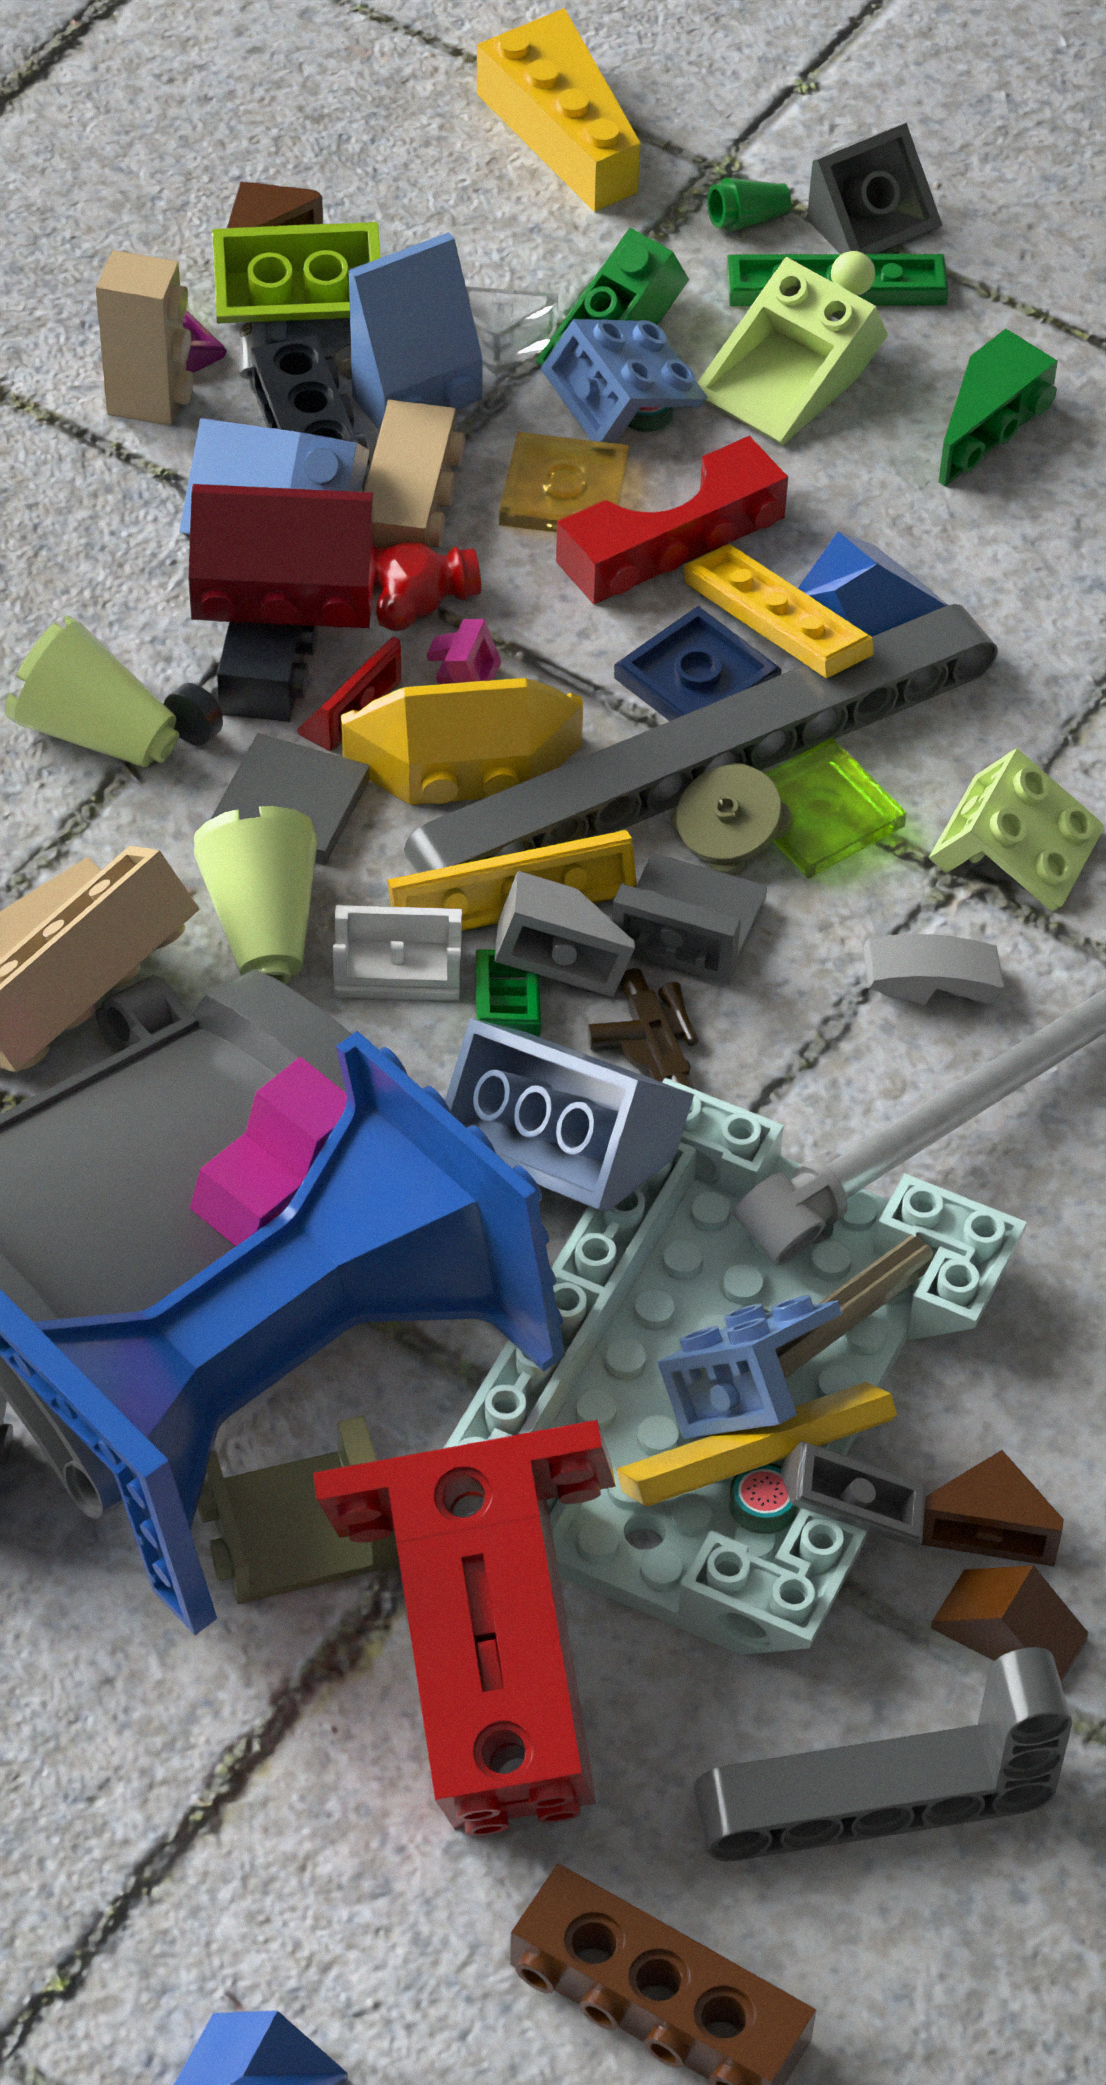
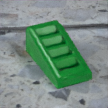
M476 950L475 1019L524 1031L540 1037L539 975L495 962L496 950ZM489 977H525V980L489 979Z

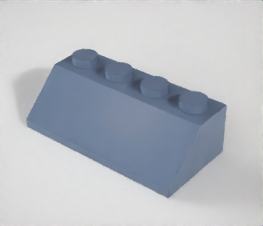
M470 1018L445 1102L451 1114L466 1128L471 1125L478 1127L488 1137L496 1154L511 1168L516 1165L521 1166L534 1178L538 1185L596 1209L609 1211L675 1158L694 1094L530 1033Z

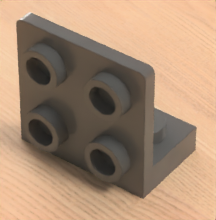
M652 854L636 888L621 884L613 901L612 921L635 941V949L632 956L729 984L766 900L767 887L764 884L660 854Z

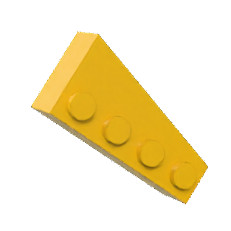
M565 8L477 44V95L594 212L638 193L641 143Z

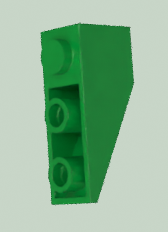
M629 227L535 360L536 364L542 367L573 319L647 320L658 325L689 282V278L674 252Z
M1006 328L970 356L943 441L938 483L945 487L961 473L972 471L986 453L999 443H1007L1015 435L1018 428L1035 414L1039 416L1048 410L1057 392L1054 383L1058 360Z

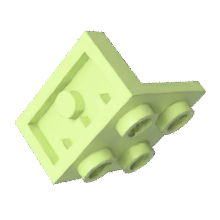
M1016 748L974 776L930 854L929 859L945 873H948L967 860L976 863L987 855L1050 911H1055L1065 903L1097 843L1104 825L1096 816Z

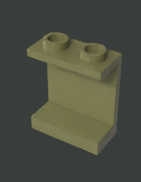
M364 1415L337 1421L338 1451L224 1478L216 1450L211 1451L206 1477L198 1502V1510L202 1523L215 1521L219 1538L210 1540V1550L218 1581L231 1579L237 1604L400 1566L394 1528H391L392 1534L389 1537L374 1542H352L349 1536L339 1538L316 1497L314 1472L378 1461Z

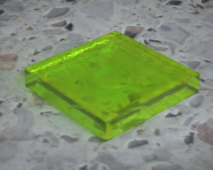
M833 738L765 773L776 786L782 802L789 807L793 816L791 830L785 836L774 839L773 842L808 879L905 827L907 812Z

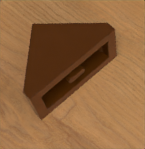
M240 181L227 228L323 224L322 195L317 190Z
M1000 1450L925 1496L921 1545L1054 1567L1064 1519L1007 1454Z
M1034 1565L964 1569L931 1623V1629L993 1661L1011 1651L1022 1648L1038 1647L1047 1649L1053 1654L1061 1683L1086 1643L1089 1634Z

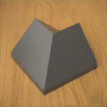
M907 123L835 148L812 161L807 220L840 254L849 251L877 254L943 226Z

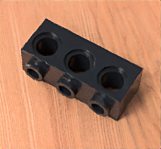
M316 335L251 348L253 391L267 428L356 442L368 449L363 432L354 433L353 431L354 415L348 394L339 395L338 393L339 376L333 356L324 357Z

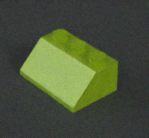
M378 222L212 229L217 324L350 318L349 270L381 258Z

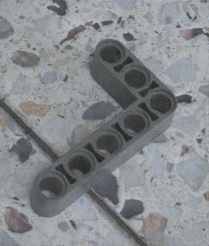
M1038 1647L1022 1648L1011 1651L994 1661L988 1671L978 1725L726 1765L704 1773L696 1779L693 1787L710 1856L721 1861H739L1017 1815L1044 1806L1052 1800L1056 1793L1072 1727L1071 1715L1053 1654L1047 1649Z

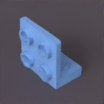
M573 319L540 368L596 448H613L640 407H701L707 399V395L695 380L694 372L679 359L666 341L667 337L664 331L656 324L647 320Z
M805 1295L773 1306L770 1313H765L762 1304H755L724 1316L727 1327L719 1330L718 1326H713L692 1332L680 1338L679 1341L682 1349L657 1361L683 1439L778 1425L796 1416L797 1412L775 1349L842 1315L839 1301L813 1305L810 1295Z

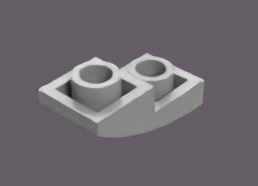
M899 934L868 938L863 946L868 988L890 998H900L925 1006L934 991L940 989L956 997L970 998L993 1005L1004 989L996 945L954 936Z

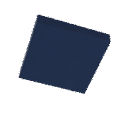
M699 606L614 664V679L668 721L780 676L782 673V669Z

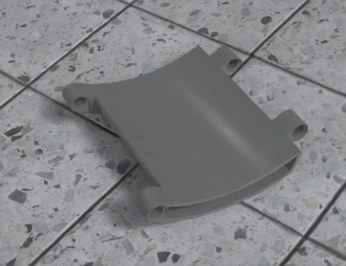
M257 969L205 994L192 1014L181 1003L169 984L156 975H151L106 998L102 1002L101 1008L96 1010V1019L104 1038L118 1053L0 1114V1289L32 1322L139 1312L152 1307L228 1253L235 1246L190 1209L200 1168L245 1133L256 1091L300 1056L346 1093L336 1046L351 1036L352 1033L323 1009L281 981ZM0 1356L1 1394L35 1439L80 1510L88 1517L97 1519L123 1504L114 1473Z

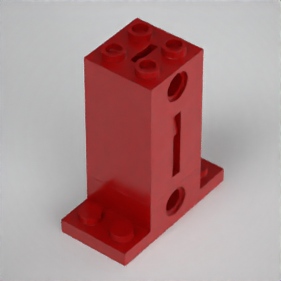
M598 1420L314 1472L317 1501L339 1538L349 1536L352 1542H374L389 1537L392 1534L391 1528L395 1530L434 1797L454 1829L465 1828L466 1834L470 1836L490 1835L507 1830L509 1828V1819L537 1814L539 1822H561L580 1816V1806L597 1804L547 1499L559 1498V1502L564 1504L584 1503L598 1498L601 1495V1489L616 1487L611 1457ZM474 1511H478V1512L475 1513L474 1515H471V1516H469V1517H466L469 1513H472V1512H474ZM515 1758H524L522 1764L515 1771L507 1774L499 1773L508 1761Z

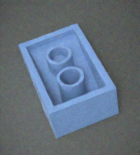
M449 232L349 270L352 397L379 431L388 399L456 409L464 408L471 403L482 400L483 357L456 242Z
M200 418L179 532L190 534L191 492L193 484L362 492L370 450L356 442L295 431Z

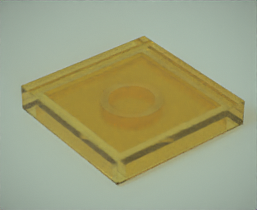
M517 432L499 509V525L557 533V521L603 500H608L619 506L629 460V445Z

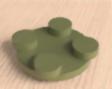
M735 763L708 770L692 781L683 792L678 806L673 811L671 822L676 833L695 856L709 862L712 870L735 876L743 870L746 860L755 857L765 850L774 839L785 836L791 830L793 816L789 807L782 802L776 786L767 775L753 767Z

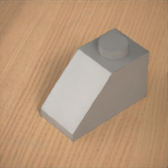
M517 871L498 919L495 962L614 997L635 949V941L577 888Z

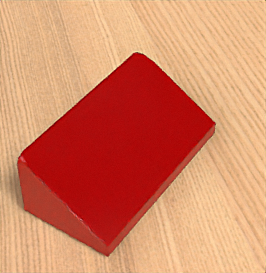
M392 636L373 653L297 729L298 734L329 752L335 749L342 742L341 715L352 710H362L372 701L389 694L401 682L400 639Z

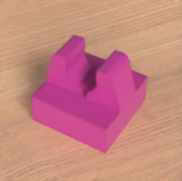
M463 619L457 632L434 637L426 655L428 661H443L435 677L438 684L494 680L501 665L500 657L485 619Z

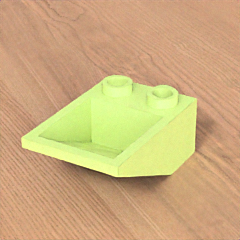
M849 251L840 255L833 263L831 282L786 257L697 382L707 395L705 402L781 446L786 444L859 378L888 336L876 306L858 296L868 291L874 282L875 268L871 259L857 251ZM830 316L835 317L838 321H832Z

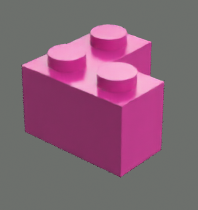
M300 1056L256 1091L245 1133L200 1168L190 1209L235 1247L274 1220L292 1201L339 1121L346 1106V1093Z

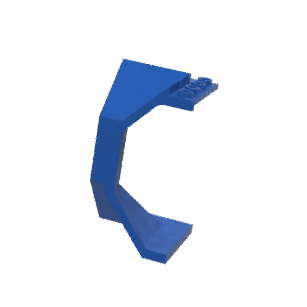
M358 1031L336 1046L347 1095L345 1109L292 1201L274 1220L161 1301L143 1311L32 1322L0 1289V1356L114 1473L152 1591L194 1635L217 1619L192 1538L191 1528L206 1477L210 1454L213 1451L218 1430L228 1417L342 1333L355 1325L365 1322L478 1319L495 1326L543 1372L565 1356L560 1331L563 1318L555 1301L553 1286L556 1284V1277L548 1260L546 1244L549 1243V1235L542 1224L539 1207L542 1193L538 1184L523 1167L516 1165L511 1168L496 1154L488 1137L478 1127L471 1125L466 1128L451 1114L443 1097L434 1088L425 1086L422 1089L407 1075L399 1058L387 1047L376 1048Z

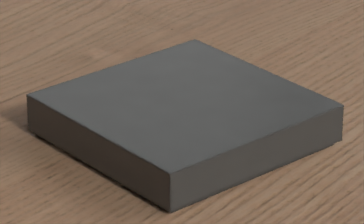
M257 733L211 819L234 810H239L240 820L260 817L259 807L261 806L294 809L309 816L312 820L314 832L318 838L315 863L326 865L370 780V765Z

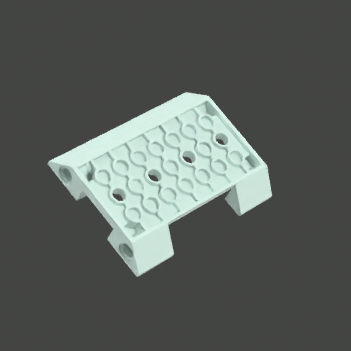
M665 1078L663 1083L694 1094L675 1158L611 1210L603 1211L588 1206L551 1268L556 1277V1284L553 1286L556 1306L563 1318L560 1331L565 1356L543 1372L508 1340L444 1448L598 1420L611 1457L616 1487L601 1489V1495L598 1498L584 1503L564 1504L559 1502V1498L547 1499L559 1576L739 1655L807 1649L811 1647L867 1538L868 1531L794 1505L785 1513L775 1517L752 1515L740 1507L734 1496V1484L739 1475L648 1507L623 1493L616 1472L617 1468L693 1442L689 1438L683 1439L657 1361L681 1350L682 1347L679 1339L687 1334L713 1326H718L719 1330L727 1327L724 1316L738 1309L762 1304L765 1313H770L773 1306L805 1295H810L813 1305L818 1304L909 1236H919L925 1244L931 1247L934 1253L933 1260L926 1273L785 1378L794 1406L864 1382L882 1388L906 1341L975 1329L1026 1230L1027 1222L904 1173L890 1200L861 1189L847 1198V1212L844 1217L833 1224L825 1225L823 1230L830 1236L828 1240L817 1244L811 1243L791 1260L776 1266L732 1213L739 1201L764 1179L775 1173L783 1172L789 1180H792L796 1168L802 1165L781 1156L784 1125ZM858 1433L818 1447L846 1456ZM784 1459L767 1465L781 1469ZM474 1511V1512H472V1513H469L466 1517H469V1516H471V1515H474V1514L477 1513L478 1511ZM646 1528L657 1532L662 1537L663 1542L656 1548L641 1550L630 1545L625 1537L636 1529Z

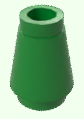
M724 178L720 184L712 185L708 191V215L714 227L725 228L728 232H734L778 218L779 216L788 215L791 209V194L785 183L776 184L773 182Z

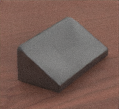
M803 1441L782 1461L781 1475L792 1505L915 1548L922 1544L926 1484Z

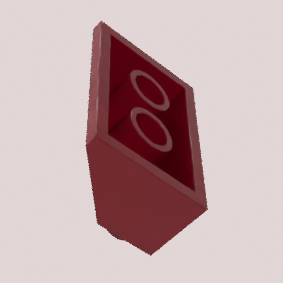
M208 484L192 485L188 573L191 620L370 628L375 580L373 492Z

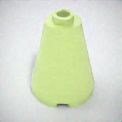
M69 615L64 616L65 628L54 622L34 644L21 664L16 677L23 680L25 684L19 698L8 693L5 702V715L17 725L142 767L149 766L154 760L159 763L164 762L174 749L179 738V732L174 730L176 716L81 622Z
M276 806L259 807L260 817L242 820L239 819V810L225 812L205 822L195 832V859L240 975L242 976L257 969L286 985L291 981V977L301 971L303 966L318 838L314 832V824L310 817L294 809Z

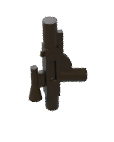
M638 968L626 970L620 985L629 1003V1013L632 1021L588 1024L590 1049L621 1047L628 1062L640 1070L649 1072L652 1079L663 1082L667 1078L695 1089L689 1077L691 1065L684 1058L676 1041V1038L684 1037L688 1046H694L699 1042L685 1009L681 984L679 982H669L659 988L658 996L668 1007V1009L662 1010L654 990L649 989L642 971Z

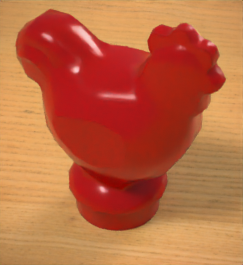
M407 541L386 548L374 547V584L378 585L382 592L375 612L381 627L393 631L405 630L415 623L416 618L431 614L444 598L449 595H454L456 599L465 601L468 596L481 594V574L474 548L459 550L458 547H453L448 551V555H439L430 547L420 542Z

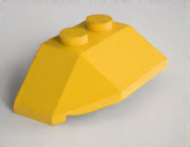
M528 678L403 687L372 701L360 711L352 710L341 715L342 753L344 758L370 765V781L409 805L443 804L453 801L484 799L559 768L582 746L583 700L582 696L573 693L566 695L555 687Z

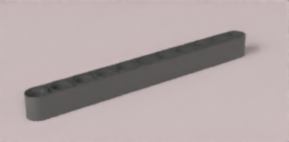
M953 604L945 606L873 636V656L827 679L807 665L801 666L431 820L418 827L409 836L404 846L405 856L416 872L421 873L620 831L678 806L683 792L690 783L708 770L719 766L741 763L761 771L969 683L990 669L997 658L998 647L962 605Z

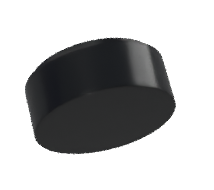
M185 683L169 694L164 700V705L176 716L174 730L178 731L179 737L186 742L197 746L203 745L221 731L223 727L221 708L216 699L203 687L193 683Z

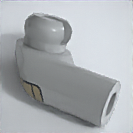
M286 321L246 322L242 326L239 333L240 376L242 378L252 380L251 348L287 341Z

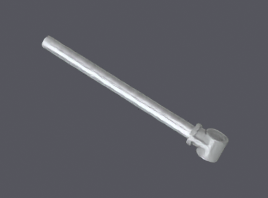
M1106 988L825 1166L821 1162L811 1160L796 1168L792 1180H789L783 1172L767 1177L739 1201L732 1215L776 1266L791 1260L820 1235L825 1225L833 1224L844 1217L847 1212V1198L1105 1034Z

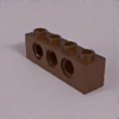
M559 1863L556 1864L511 1931L510 1965L515 1968L519 1977L529 1986L543 1993L558 1992L577 2003L583 2014L596 2025L607 2030L622 2029L643 2041L648 2052L660 2062L674 2068H680L684 2065L707 2078L710 2085H785L812 2041L817 2009ZM594 1948L606 1952L610 1958L605 1962L592 1964L577 1957V1954L585 1949ZM650 1985H662L669 1988L675 1995L667 2000L655 2001L647 1998L640 1991ZM714 2022H727L735 2026L740 2033L731 2038H718L710 2034L705 2027Z

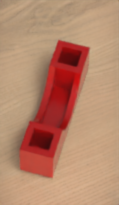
M749 435L702 456L700 490L691 500L681 506L659 512H641L626 509L608 500H603L557 521L556 563L591 603L595 605L614 595L626 593L634 586L660 574L674 571L682 564L715 551L752 532L768 528L785 518L788 476Z

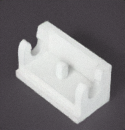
M336 905L335 944L333 945L334 998L460 1000L462 909Z

